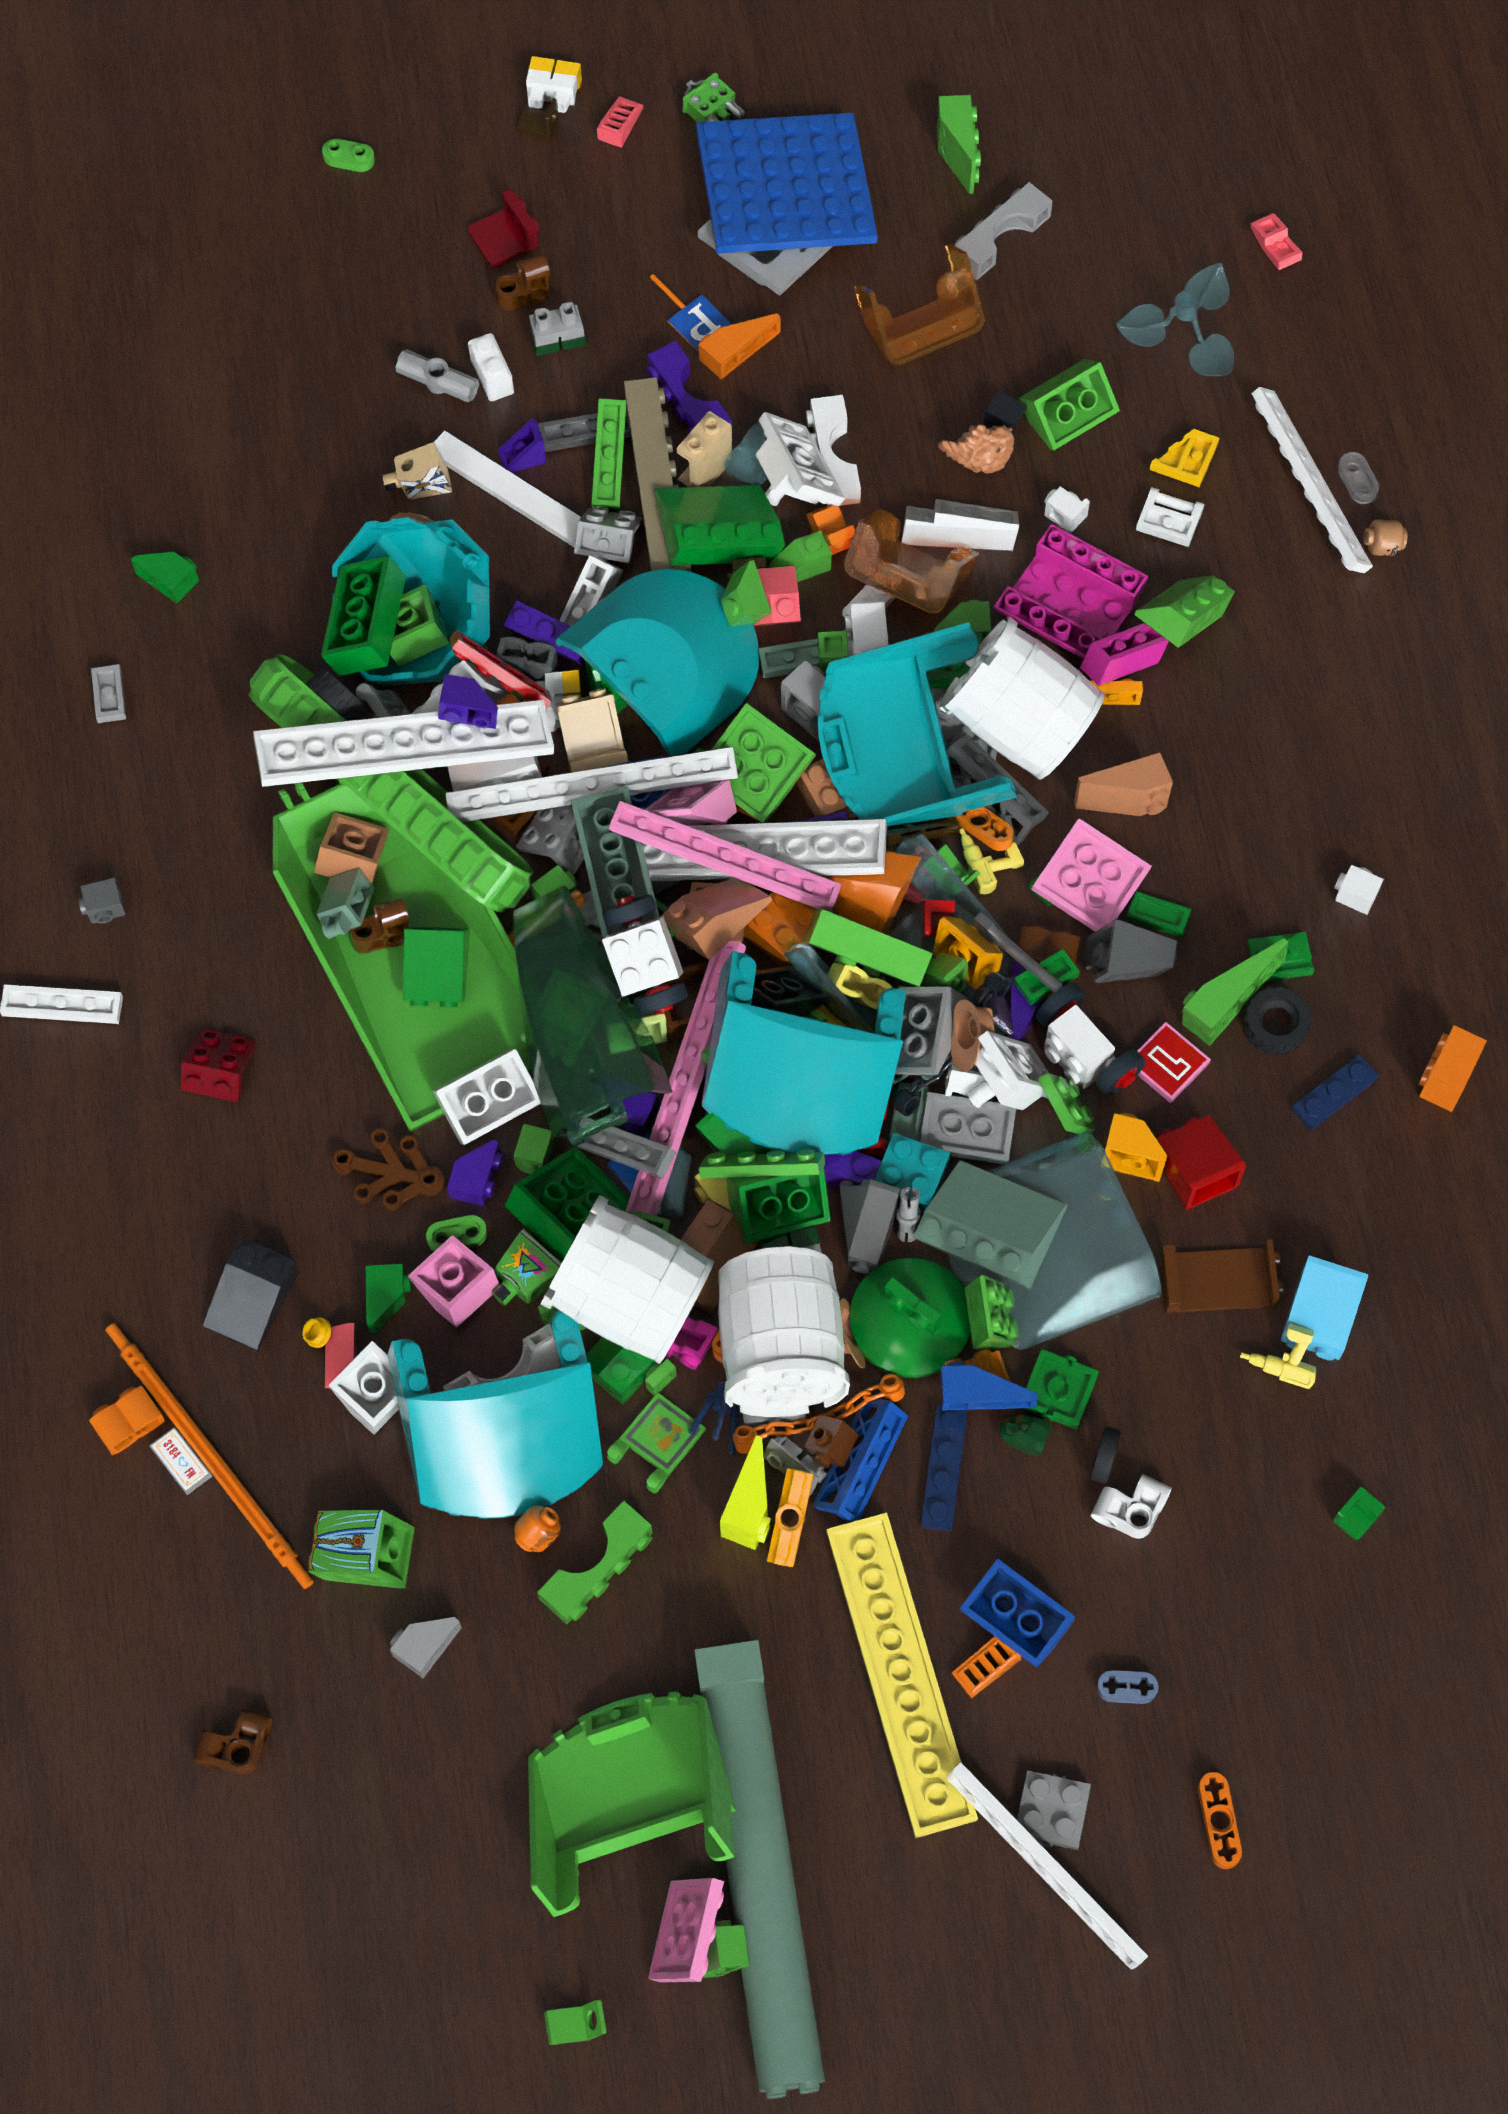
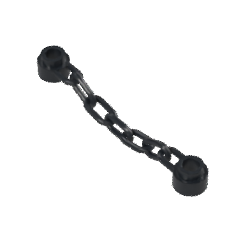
M1001 972L989 973L984 980V987L986 988L978 999L973 1002V1005L975 1007L976 1005L977 1007H987V1002L992 996L997 999L1003 997L1010 988V978ZM951 1050L945 1062L948 1059L949 1061L940 1069L938 1075L925 1082L922 1078L924 1075H916L915 1080L907 1090L901 1089L894 1095L892 1103L895 1105V1110L906 1117L915 1112L920 1102V1098L916 1095L919 1090L938 1080L942 1073L953 1063Z

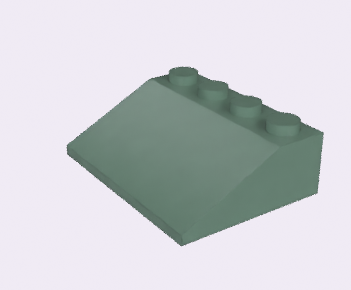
M959 1161L926 1208L913 1237L925 1245L1031 1289L1068 1205L968 1163Z

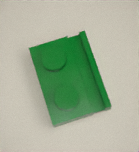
M1306 932L1248 939L1249 957L1256 955L1283 938L1289 942L1285 961L1267 981L1313 975L1314 966H1312L1311 962L1312 957Z

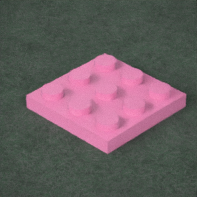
M1078 819L1031 890L1096 932L1118 918L1152 866L1083 820Z
M702 1878L670 1882L648 1979L657 1982H701L708 1968L707 1953L709 1945L716 1933V1925L714 1923L717 1910L721 1907L724 1898L722 1891L724 1881L715 1878Z

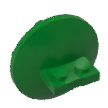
M903 1258L882 1264L862 1280L854 1293L850 1307V1328L853 1339L863 1356L875 1367L886 1373L905 1378H919L935 1374L941 1370L942 1366H945L946 1362L958 1358L969 1340L971 1330L964 1287L950 1271L928 1260Z

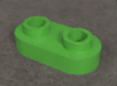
M331 139L325 142L322 147L323 159L329 166L357 172L368 171L374 166L375 157L373 149L366 144L342 139Z
M468 1215L432 1224L427 1230L426 1240L433 1252L443 1244L437 1242L440 1236H446L449 1239L452 1235L470 1249L480 1246L486 1240L487 1228L485 1222L480 1217ZM470 1230L477 1231V1235L474 1237L467 1236V1233Z

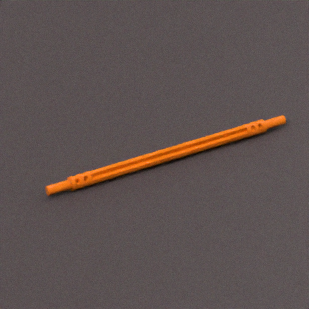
M116 1323L109 1325L105 1331L121 1350L120 1356L127 1362L133 1373L141 1380L266 1543L269 1550L273 1552L272 1554L275 1558L279 1560L282 1567L289 1569L303 1589L311 1586L314 1581L296 1559L298 1557L297 1553L272 1524L155 1372L149 1361L145 1359L143 1353L139 1351L136 1344L129 1342Z

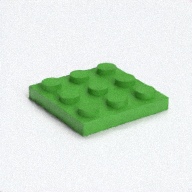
M747 703L712 749L733 747L738 778L729 779L734 801L761 823H766L816 756L814 752Z

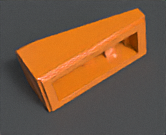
M993 1637L951 1674L972 1699L1017 1664L1022 1657L998 1638ZM998 1645H1000L1009 1656L1007 1660H1005L996 1649ZM988 1653L999 1664V1667L996 1669L985 1657ZM978 1661L989 1673L986 1678L975 1665ZM969 1669L980 1683L975 1686L964 1673L966 1670Z

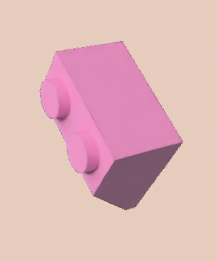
M453 1235L408 1275L409 1279L433 1308L456 1328L490 1298L500 1285L493 1268Z

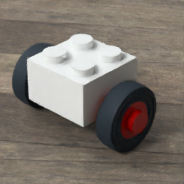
M652 894L634 898V895H629L616 900L617 905L602 912L605 924L607 926L629 924V928L609 934L602 941L622 997L650 987L646 993L633 999L638 1014H646L653 1011L659 1014L673 1009V1004L687 998L688 993L683 982L669 985L662 984L679 978L684 973L664 916L641 924L638 921L644 915L657 909Z
M1069 983L1049 995L1036 1014L1039 1023L1048 1029L1044 1046L1045 1054L1052 1063H1058L1063 1068L1065 1077L1077 1084L1082 1091L1096 1081V1085L1106 1096H1111L1131 1085L1145 1066L1146 1061L1135 1049L1122 1054L1117 1059L1113 1057L1115 1047L1079 1008L1085 998V993L1076 983Z

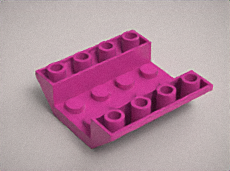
M1051 524L1038 542L1036 556L1015 586L1013 588L1008 586L994 605L993 610L1006 617L1010 616L1020 625L1084 659L1092 642L1114 635L1120 631L1131 615L1149 576Z

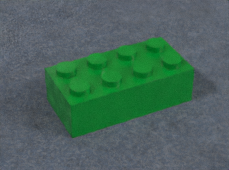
M390 555L340 566L321 653L323 659L338 676L388 666L406 579L405 574Z

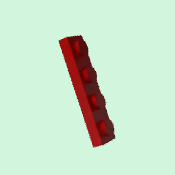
M457 629L450 637L452 652L463 661L469 659L476 664L475 667L487 677L493 675L499 679V684L509 692L515 690L523 695L522 699L525 702L544 700L545 709L551 704L552 700L548 690Z

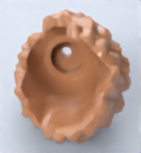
M978 424L977 426L971 425L969 432L963 433L957 442L943 439L939 441L938 447L942 452H946L947 457H951L952 460L963 464L964 468L971 469L976 473L982 471L988 474L1004 468L1014 450V437L1011 433V427L993 425L992 428L986 429L985 425Z

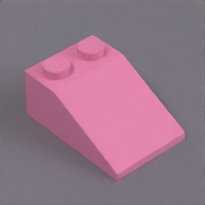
M729 780L673 788L645 809L686 826H700L711 823V825H724L728 823V819L737 813Z

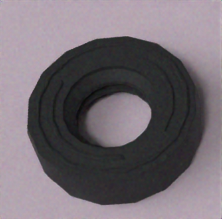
M1105 1427L1090 1476L1091 1480L1099 1483H1106L1121 1434L1120 1430L1111 1427Z

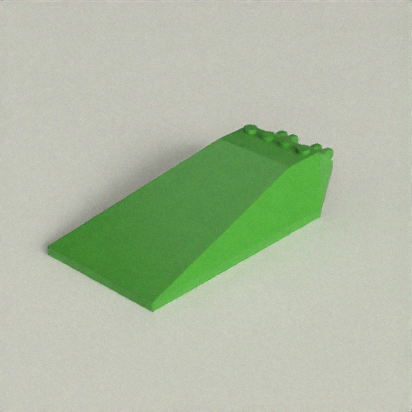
M336 778L339 785L312 798L309 797L302 782L294 783L295 790L301 797L302 803L294 806L285 789L278 791L287 810L273 817L272 873L409 1132L444 1115L432 1090L510 1048L516 1049L527 1071L566 1052L568 1047L565 1041L543 1028H540L532 1045H528L520 1039L541 997L492 907H486L465 892L340 779ZM334 812L390 829L372 883L375 889L364 917L375 914L373 905L403 898L409 918L408 928L470 929L465 1001L458 1002L457 1007H440L439 1001H428V1006H410L409 1000H403L404 944L362 954L354 950L350 930L347 934H339L332 939L325 937L322 924L316 914L330 878L316 874L314 870L320 846ZM362 933L358 935V937L366 938L370 936V934L368 933Z

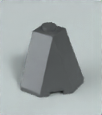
M1115 919L1087 937L1083 965L1086 969L1092 971L1090 977L1097 983L1160 976L1173 968L1177 961V953L1175 952L1177 941Z
M871 1179L862 1180L861 1185L853 1186L851 1181H841L839 1199L847 1264L852 1266L854 1271L861 1274H869L880 1266L897 1215V1209L899 1208L900 1188Z

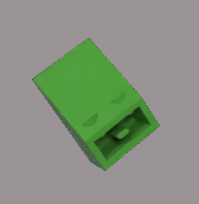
M971 95L939 96L937 115L938 152L967 192L973 194L974 183H979L978 166L981 164L980 150H977L979 130L975 128L974 123L977 122V107L972 106Z
M985 1275L979 1276L964 1288L973 1349L982 1351L1016 1346L1015 1337H1019V1328L1016 1319H1012L1011 1307H1014V1296L1011 1288L1008 1289L1006 1284Z

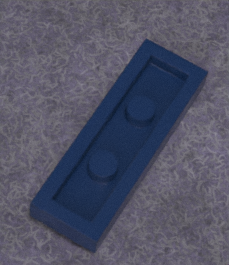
M1359 1054L1295 1103L1291 1111L1311 1132L1376 1082L1379 1075Z

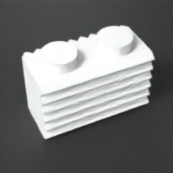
M489 333L468 342L470 360L478 375V379H480L482 388H484V392L488 396V400L495 401L512 395L514 393L513 376L494 335Z

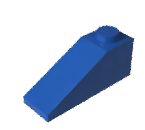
M953 1361L947 1363V1366L941 1367L942 1411L1036 1407L1037 1393L974 1365H966L962 1361Z

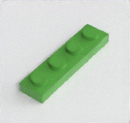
M599 399L592 506H604L608 509L620 510L626 400Z
M803 1149L797 1153H785L782 1150H774L767 1154H755L752 1151H744L737 1155H725L723 1152H715L706 1156L699 1166L700 1179L819 1175L825 1165L824 1152H815L812 1149Z

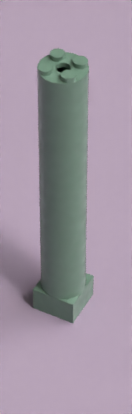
M754 1640L695 1649L700 1694L707 1700L736 1809L735 1812H732L735 1857L725 1860L734 1925H744L749 1966L741 1968L758 2089L759 2092L766 2093L767 2099L785 2097L786 2090L798 2088L800 2094L820 2091L819 2084L825 2082L764 1686L759 1641Z

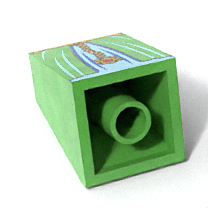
M384 1510L318 1511L317 1522L314 1525V1540L312 1552L309 1556L308 1572L327 1581L405 1588L415 1527Z

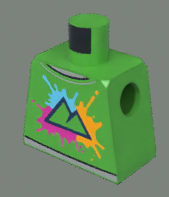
M522 1229L496 1265V1275L502 1283L492 1295L504 1306L515 1295L529 1304L548 1291L562 1263Z

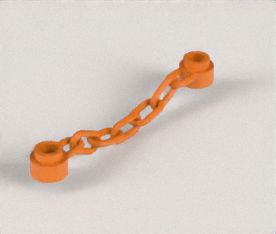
M885 1375L879 1384L860 1391L848 1402L820 1415L841 1420L861 1409L869 1401L878 1398L891 1401L892 1403L897 1402L905 1395L903 1381L897 1375ZM879 1389L880 1393L871 1394V1391ZM862 1396L864 1400L854 1407L852 1403ZM843 1408L846 1409L847 1412L837 1417L833 1414ZM819 1415L810 1419L806 1418L791 1422H771L754 1428L749 1425H741L736 1428L733 1434L735 1449L739 1453H749L757 1435L756 1431L765 1429L766 1433L757 1435L762 1437V1439L769 1436H788L790 1434L812 1431L815 1425L814 1421H817ZM806 1423V1427L794 1429V1425ZM774 1426H785L786 1431H775Z

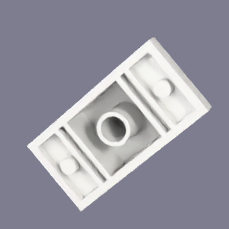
M764 412L759 418V422L767 440L755 455L771 483V486L765 492L770 504L777 506L786 494L813 504L821 502L823 504L829 503L840 506L845 497L807 427Z
M986 1031L978 1037L983 1046L979 1048L975 1064L985 1078V1081L967 1092L970 1101L975 1107L980 1108L985 1102L996 1096L1001 1105L1024 1110L1040 1097L1048 1098L1038 1078L1049 1072L1031 1044L990 1031Z

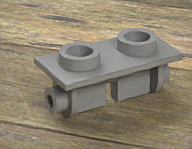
M778 1435L775 1439H771L764 1452V1459L785 1476L787 1468L813 1473L811 1495L817 1483H821L826 1477L825 1467L815 1463L808 1454L800 1461L797 1457L803 1450L787 1436L782 1437Z

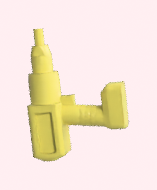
M964 828L959 830L962 836L963 854L969 866L968 871L978 870L980 872L973 880L979 894H989L996 889L997 880L993 872L1023 867L1024 859L1015 842H1013L1009 849L1005 850V858L993 860L991 855L983 857L981 850L974 844L972 838L966 835Z
M1289 1323L1286 1336L1289 1340L1296 1342L1291 1353L1284 1352L1283 1358L1273 1355H1267L1266 1357L1255 1353L1249 1355L1241 1352V1358L1249 1360V1363L1254 1366L1263 1368V1371L1280 1377L1279 1380L1306 1389H1310L1315 1382L1316 1366L1300 1362L1312 1341L1314 1331Z

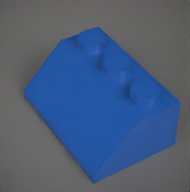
M999 1559L995 1561L960 1608V1611L1036 1668L1057 1646L1075 1619L1072 1613Z

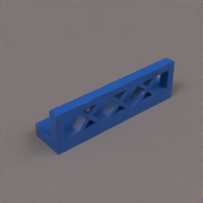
M882 1399L869 1401L859 1409L850 1427L858 1434V1437L864 1435V1438L860 1445L852 1448L844 1464L846 1465L850 1462L851 1465L843 1475L840 1474L843 1467L831 1465L812 1506L817 1510L835 1513L847 1523L860 1520L908 1415L891 1401ZM871 1407L877 1408L874 1417L867 1421L866 1418ZM837 1489L838 1493L833 1503H827L830 1493Z

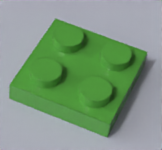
M1046 1073L1038 1078L1065 1131L1087 1136L1096 1130L1092 1124L1094 1117L1088 1107L1081 1104L1078 1098L1080 1091L1072 1080Z

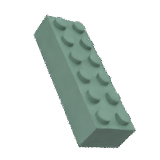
M628 786L571 800L603 938L609 934L629 928V924L607 926L605 924L602 912L617 905L616 900L629 895H634V898L648 894H652L655 900L642 842L609 830L619 801L632 805ZM658 908L644 915L641 920H638L640 924L659 918Z

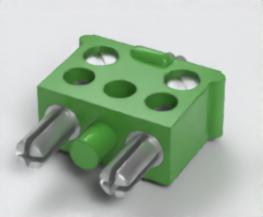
M713 73L706 80H699L697 82L690 80L686 84L688 89L683 97L682 112L688 113L696 122L719 121V117L723 121L728 120L731 115L727 110H730L738 118L744 115L745 111L735 103L736 93L718 78L717 73Z

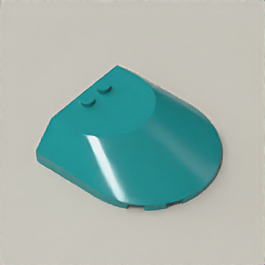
M654 570L625 581L562 633L555 642L559 647L563 645L579 654L610 684L655 733L668 757L688 754L727 720L747 698L754 685L759 667V645L753 624L729 626L721 603L726 589L704 576L682 570Z

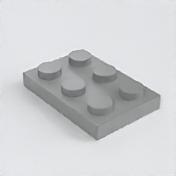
M928 1092L920 1142L947 1151L951 1157L1008 1165L1016 1108L987 1101L980 1108H977L969 1098Z

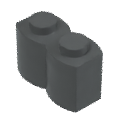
M516 637L500 639L496 656L534 682L545 681V673L557 671V654L553 646L540 642L528 644L526 641Z

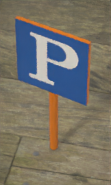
M654 274L650 275V278L682 309L671 317L668 323L697 352H699L698 344L705 335L712 334L718 328L732 325L703 295L685 306Z

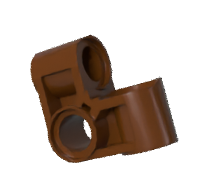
M544 254L518 260L516 262L518 272L502 275L497 279L496 301L501 309L507 311L514 310L526 305L543 302L548 298L550 271Z
M403 898L373 905L375 914L364 917L361 926L350 929L352 946L358 953L366 954L404 944V929L408 928L409 918ZM362 933L370 934V936L366 938L358 937V935Z
M242 1708L234 1732L232 1731L231 1736H222L203 1730L193 1761L209 1768L223 1769L241 1775L252 1773L258 1766L264 1744L269 1737L272 1716ZM243 1750L250 1752L246 1762L241 1764L235 1763L237 1753Z

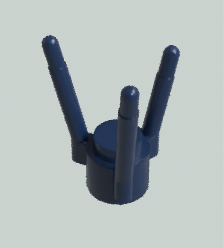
M718 1382L714 1392H708L704 1405L689 1429V1434L693 1435L710 1406L713 1405L712 1408L718 1412L712 1438L713 1440H718L725 1414L731 1412L729 1454L734 1455L733 1434L737 1428L740 1405L733 1403V1406L730 1407L725 1402V1382Z

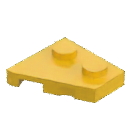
M1193 429L1184 436L1182 441L1176 442L1169 447L1168 452L1161 458L1152 460L1150 470L1200 488L1220 438Z

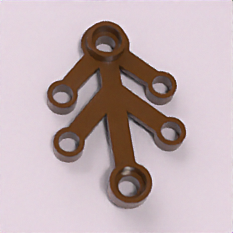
M384 1129L374 1130L371 1134V1141L373 1146L380 1150L388 1164L355 1157L352 1151L344 1148L335 1151L331 1157L333 1169L340 1175H348L354 1170L383 1176L369 1185L362 1183L355 1187L354 1196L360 1204L369 1203L372 1197L401 1181L412 1183L399 1192L390 1190L383 1195L385 1208L395 1211L400 1208L402 1203L420 1193L426 1196L438 1194L445 1185L443 1172L437 1167L427 1165L418 1150L419 1146L416 1138L410 1135L400 1140V1148L404 1155L410 1157L417 1171L404 1168L390 1144L388 1132ZM383 1135L386 1137L381 1143L375 1141L377 1136ZM408 1142L415 1144L412 1149H405L404 1145ZM341 1156L348 1157L345 1163H339L338 1159ZM428 1176L435 1178L431 1184L425 1183L424 1180ZM361 1190L369 1192L364 1198L359 1197L358 1193ZM390 1197H396L398 1199L397 1202L392 1205L388 1204L387 1200Z

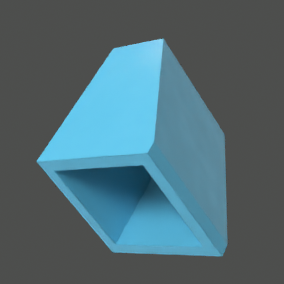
M1309 1255L1299 1276L1280 1341L1285 1342L1288 1347L1293 1349L1296 1342L1289 1340L1286 1336L1288 1325L1292 1323L1314 1331L1312 1341L1308 1345L1307 1350L1316 1352L1318 1357L1325 1360H1340L1369 1274Z

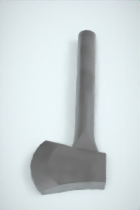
M982 912L974 918V927L984 938L1002 947L1055 993L1062 987V983L1011 941Z

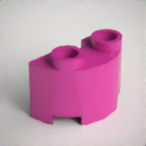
M687 1316L665 1357L670 1358L673 1355L679 1358L683 1365L695 1370L708 1352L719 1329L702 1320L695 1321Z

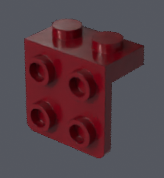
M512 189L502 192L503 210L468 227L469 235L491 267H497L539 247L537 234L540 231L539 224L534 216L530 217L528 215L522 197H517Z
M211 1029L200 1030L181 1061V1090L239 1102L242 1096V1072L256 1048V1041L244 1036L230 1035Z

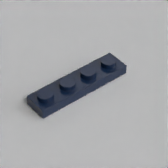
M937 1405L921 1528L952 1532L967 1410L942 1411V1405Z

